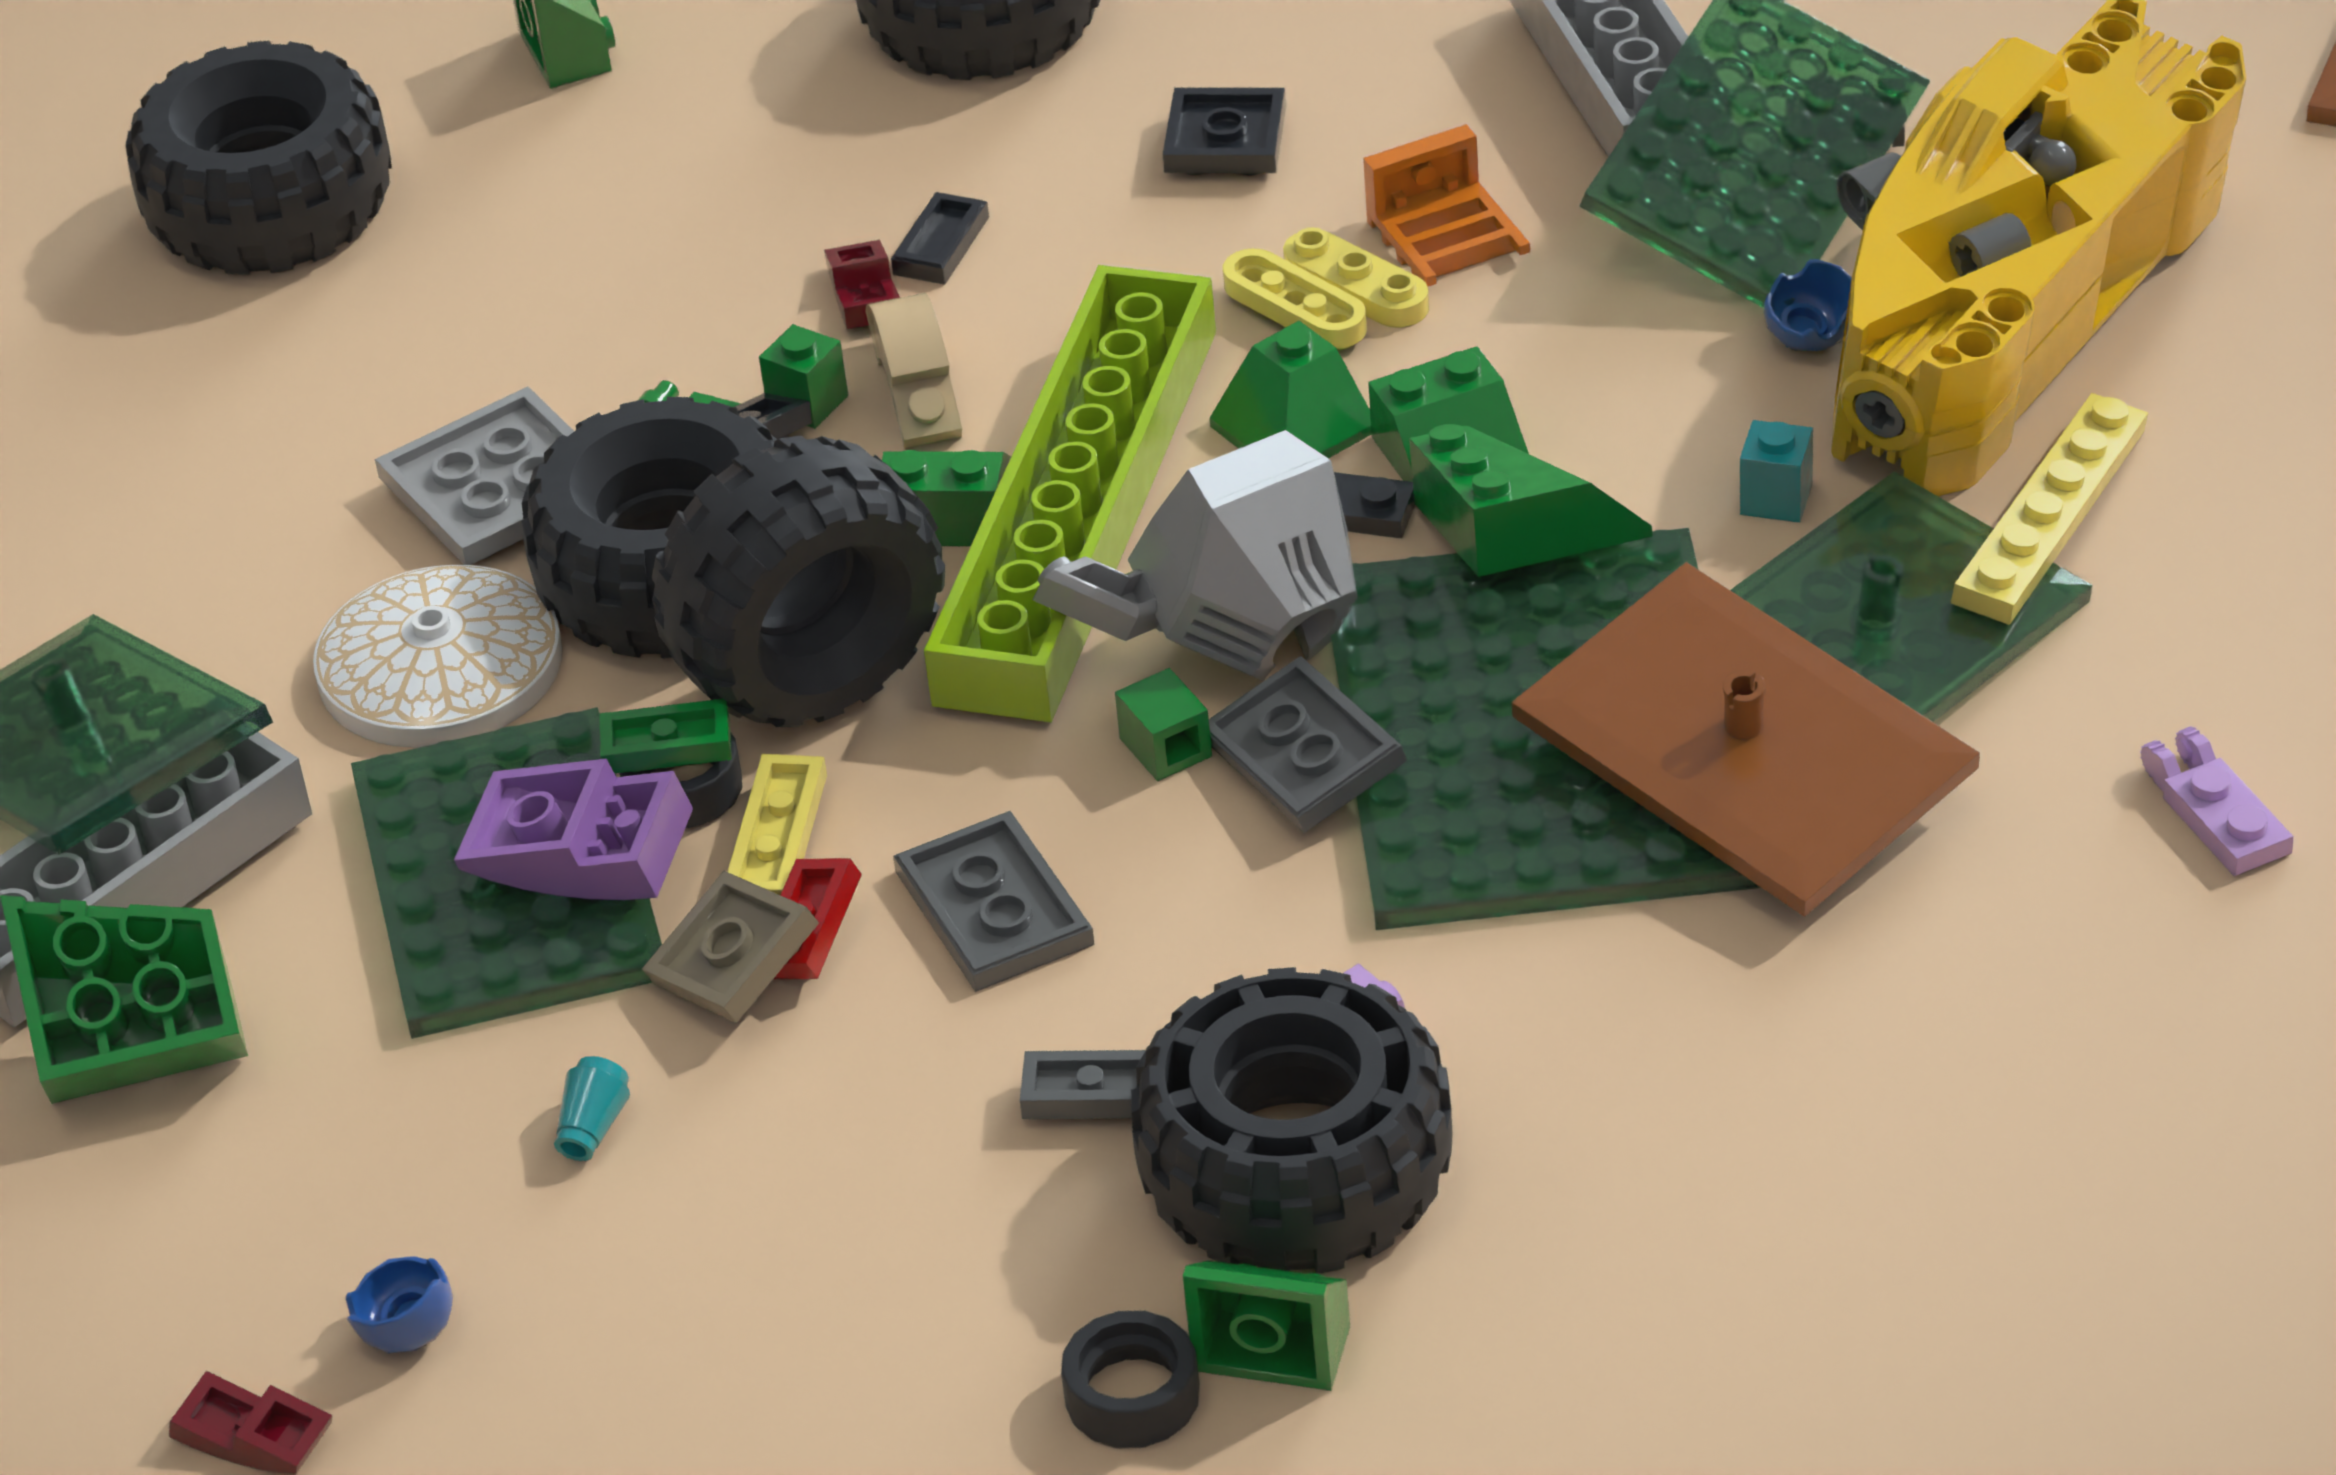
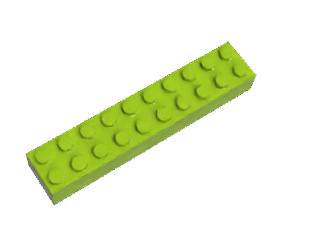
M1098 265L925 646L924 656L932 707L1052 723L1092 626L1033 601L1032 599L1040 586L1038 578L1050 563L1061 557H1067L1072 562L1086 556L1115 570L1117 569L1216 335L1211 277Z

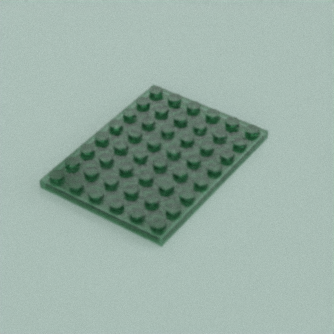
M1689 528L1653 531V537L1480 577L1475 574L1458 553L1426 557L1415 556L1406 559L1362 564L1352 563L1357 599L1351 604V609L1347 616L1343 618L1340 628L1331 635L1337 687L1402 745L1408 760L1355 797L1376 930L1761 888L1512 717L1513 700L1681 565L1687 562L1698 569Z

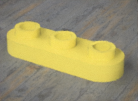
M1305 228L1289 237L1284 243L1283 254L1285 260L1359 299L1365 306L1366 317L1382 325L1397 328L1412 326L1422 321L1429 312L1428 286L1424 280L1320 228Z
M1244 249L1233 253L1223 263L1225 292L1231 298L1280 325L1288 327L1297 321H1301L1336 347L1338 351L1345 350L1364 338L1367 332L1366 309L1359 299L1274 253L1264 249Z

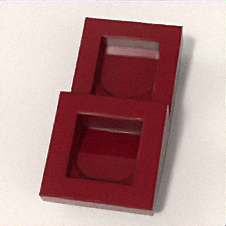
M880 239L824 250L835 297L847 330L869 326L866 315L867 304L900 298L892 281L889 259Z
M206 1370L170 1420L168 1437L191 1448L235 1464L275 1473L297 1474L331 1425L333 1415L272 1385H269L262 1397Z

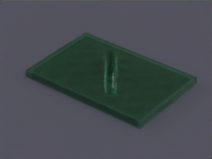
M1892 472L1730 591L1934 722L2088 604L2093 585L2052 563L2010 625L1951 604L1955 582L1994 528L1900 474Z
M92 614L0 669V820L60 855L273 723L265 703Z

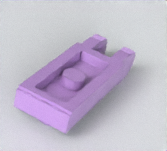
M2190 726L2176 733L2175 745L2178 749L2177 752H2179L2184 764L2187 763L2190 769L2182 773L2175 755L2168 748L2166 749L2160 740H2154L2141 747L2140 758L2143 762L2142 765L2145 767L2149 777L2153 778V782L2163 791V799L2233 876L2292 853L2294 836L2221 757L2216 759L2210 741L2204 735H2201L2195 727L2192 728Z

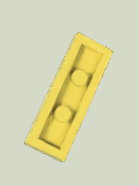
M779 754L761 755L727 871L728 873L781 895L795 860L804 859L827 777L824 757Z

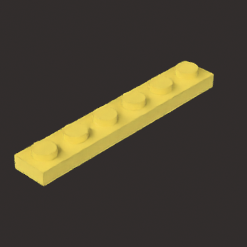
M2091 393L1955 582L1951 604L2010 625L2144 433L2148 412L2131 407L2117 398L2103 397Z

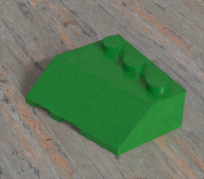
M1445 424L1434 427L1430 430L1429 434L1409 438L1415 505L1478 577L1653 537L1651 524L1592 483L1472 427Z
M0 895L39 1080L51 1104L248 1056L236 999L212 909L130 904L128 908L87 905L86 901L61 899L60 903L26 901L24 897Z

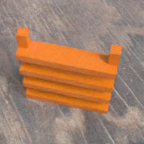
M1467 124L1363 158L1367 223L1371 228L1378 227L1380 229L1383 243L1387 247L1393 245L1396 249L1399 263L1401 265L1408 264L1411 268V273L1424 280L1428 287L1437 284V277L1513 251H1517L1520 256L1531 252L1530 242L1479 183L1477 135Z

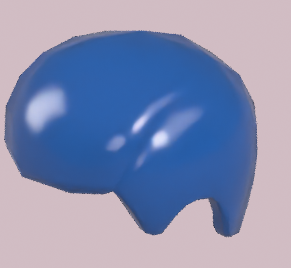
M1819 259L1807 261L1805 267L1797 274L1787 276L1781 273L1772 285L1770 293L1767 294L1764 302L1763 312L1767 328L1787 348L1795 351H1821L1833 347L1844 338L1852 277L1841 266Z
M416 1256L387 1259L366 1273L355 1291L347 1293L345 1300L350 1315L347 1317V1320L360 1338L370 1346L389 1354L416 1351L436 1340L448 1323L453 1301L449 1279L441 1265L434 1258L426 1260Z

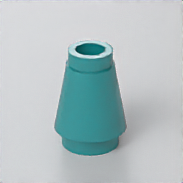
M587 1056L581 1058L576 1067L567 1071L557 1136L554 1142L555 1149L563 1156L576 1161L590 1160L595 1149L598 1148L630 1098V1090L627 1087L629 1076L620 1065L606 1058Z

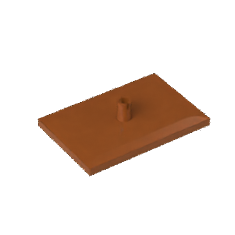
M1687 562L1512 701V717L1804 917L1979 768L1980 752Z

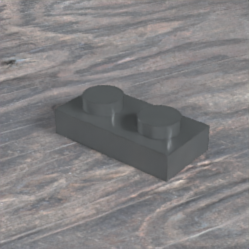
M1145 1050L1025 1051L1020 1092L1022 1119L1132 1118L1131 1090L1136 1089V1067Z

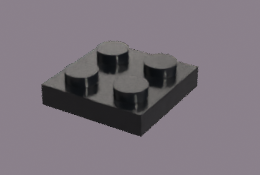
M1174 87L1162 154L1164 173H1185L1189 175H1200L1203 173H1241L1244 175L1276 173L1286 111L1285 88Z

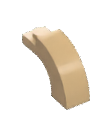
M921 293L867 304L866 315L878 366L883 365L886 372L904 449L962 437V425L949 375L950 365L938 320L928 295Z

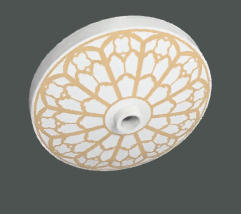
M442 565L416 569L390 577L372 585L350 599L330 618L323 628L315 647L313 663L322 702L332 717L343 727L354 734L374 742L399 747L426 748L473 740L503 728L521 717L540 701L553 684L562 661L563 648L554 610L548 611L537 595L536 588L532 584L513 574L494 568L474 565Z

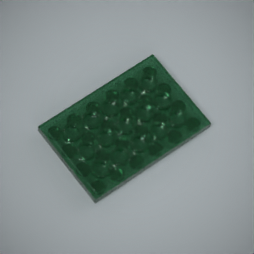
M1712 0L1586 190L1579 207L1764 308L1766 296L1770 293V289L1781 273L1787 276L1797 274L1810 259L1822 260L1847 220L1848 215L1843 210L1836 191L1838 176L1845 171L1888 154L1924 96L1931 81L1783 0ZM1791 298L1783 302L1789 306L1793 304L1795 299Z
M598 707L579 712L565 713L557 717L517 726L503 727L499 730L455 740L441 741L437 744L393 754L379 755L371 759L351 763L411 1039L653 983L642 970L662 945L650 898L632 900L584 899L523 890L459 870L454 861L493 772L601 759Z

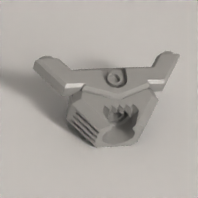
M1284 430L1192 467L1186 471L1154 514L1130 554L1128 562L1133 571L1124 574L1086 556L1072 562L1067 557H1061L1050 563L1041 572L1038 578L1040 586L1032 600L1124 641L1156 628L1159 632H1164L1166 638L1172 642L1262 681L1265 680L1267 675L1276 666L1273 663V657L1277 648L1293 630L1304 657L1308 661L1333 640L1336 630L1343 623V618L1350 611L1351 604L1357 599L1348 531L1332 462Z

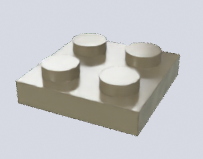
M723 871L642 970L654 985L737 1023L757 1001L760 994L788 960L798 951L819 922L806 906Z

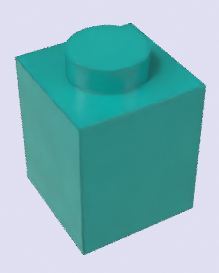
M1752 420L1740 456V515L1800 523L1813 484V427L1790 425L1784 422Z

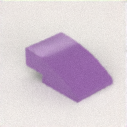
M607 759L495 771L492 773L454 861L459 870L481 878L523 890L550 895L604 900L657 898L693 807L674 771L616 777Z

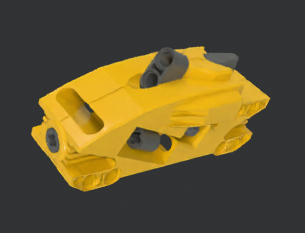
M2107 0L2056 55L2018 37L2001 38L1972 68L1965 66L1959 69L1935 94L1906 140L1905 151L1902 156L1898 153L1890 152L1845 171L1838 176L1836 191L1839 202L1848 217L1862 230V236L1851 279L1834 399L1831 453L1834 458L1844 462L1850 455L1863 449L1865 450L1872 445V454L1878 457L1886 450V461L1895 464L1899 458H1902L1900 468L1904 469L1901 491L1920 501L1966 490L1978 483L2009 448L2017 419L2164 256H2173L2185 251L2216 217L2220 208L2228 169L2227 162L2231 148L2230 145L2234 128L2238 121L2246 83L2241 43L2222 35L2209 45L2207 52L2199 49L2193 56L2191 55L2193 46L2187 43L2180 49H2177L2179 40L2170 37L2164 43L2165 33L2158 30L2152 36H2149L2150 27L2144 24L2146 0Z

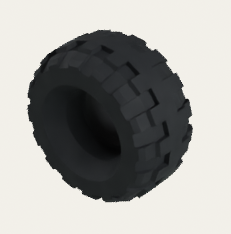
M856 0L862 24H868L870 36L880 44L881 50L897 62L906 61L908 67L912 70L930 76L933 73L947 75L949 79L971 80L972 77L992 76V79L1013 75L1016 70L1029 66L1033 69L1051 61L1054 58V53L1060 49L1066 51L1082 36L1083 28L1091 23L1095 8L1100 3V0Z
M269 40L247 42L246 46L227 49L225 46L205 52L204 57L191 63L185 61L166 74L167 79L161 84L155 83L140 100L141 108H138L133 114L131 130L128 131L125 147L130 179L140 214L145 218L148 230L172 254L184 255L187 263L203 269L211 270L215 267L224 269L227 274L250 275L252 271L265 270L276 273L291 270L293 265L309 260L316 262L333 254L337 246L345 241L350 243L367 228V218H374L378 214L390 184L389 169L392 168L390 149L382 112L370 84H364L356 70L348 67L346 60L326 50L322 53L317 52L313 46L291 41L288 44H272Z
M667 397L666 401L644 403V399L620 404V409L604 415L598 412L576 424V431L569 436L561 435L544 452V462L533 469L529 485L526 487L521 503L523 512L521 525L527 560L537 595L548 611L554 610L561 624L572 629L575 637L591 646L599 647L601 644L610 646L614 654L640 658L641 654H660L663 659L672 658L669 654L670 650L659 637L654 618L656 613L652 601L655 583L652 580L654 563L658 552L664 551L668 539L665 536V532L678 510L683 512L696 496L694 490L711 474L716 477L733 464V458L754 447L761 451L773 447L774 441L777 439L756 418L751 416L740 417L737 408L711 401L709 404L694 402L691 397Z
M801 435L781 438L774 441V446L761 451L754 447L733 458V464L716 477L711 474L694 490L696 496L683 512L678 510L665 532V536L668 539L665 550L658 552L655 558L652 574L655 589L652 601L656 613L654 618L658 634L670 650L669 654L691 681L711 700H726L729 714L739 719L745 716L756 723H771L775 727H799L803 725L806 719L814 718L820 723L844 714V708L859 700L866 702L884 688L882 684L898 669L903 670L918 651L915 646L924 632L930 631L940 608L935 599L936 594L942 592L945 586V564L942 561V546L935 534L938 526L931 512L911 488L876 455L871 456L858 444L840 439L834 440L821 436L807 440Z
M1296 967L1267 969L1268 974L1244 979L1243 975H1238L1214 984L1213 993L1202 999L1197 996L1191 997L1172 1012L1171 1021L1164 1028L1156 1031L1136 1067L1137 1086L1136 1089L1131 1090L1132 1135L1137 1168L1144 1192L1154 1196L1158 1215L1187 1244L1195 1245L1198 1242V1247L1206 1250L1208 1258L1218 1262L1243 1263L1282 1271L1315 1269L1316 1274L1343 1269L1345 1268V1261L1362 1254L1366 1258H1372L1394 1245L1395 1237L1401 1234V1227L1408 1230L1417 1224L1438 1195L1439 1175L1448 1173L1452 1152V1112L1447 1068L1442 1067L1439 1046L1426 1027L1421 1025L1414 1013L1406 1011L1405 1008L1398 1005L1395 996L1375 984L1369 983L1366 987L1352 983L1351 975L1326 969H1321L1320 974L1296 972ZM1289 1103H1314L1331 1106V1108L1321 1113L1290 1120L1268 1119L1250 1114L1267 1107Z

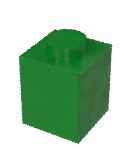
M792 324L759 356L764 393L810 401L812 423L807 425L808 427L816 429L849 396L840 340Z
M1170 667L1115 691L1120 740L1157 781L1212 757L1208 709Z

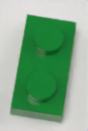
M724 699L599 713L601 759H607L614 774L732 760L730 717L727 701Z

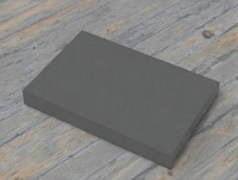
M1302 656L1296 658L1209 719L1211 747L1303 833L1408 761L1400 743Z
M1011 811L893 855L896 874L975 992L1095 945L1092 926Z

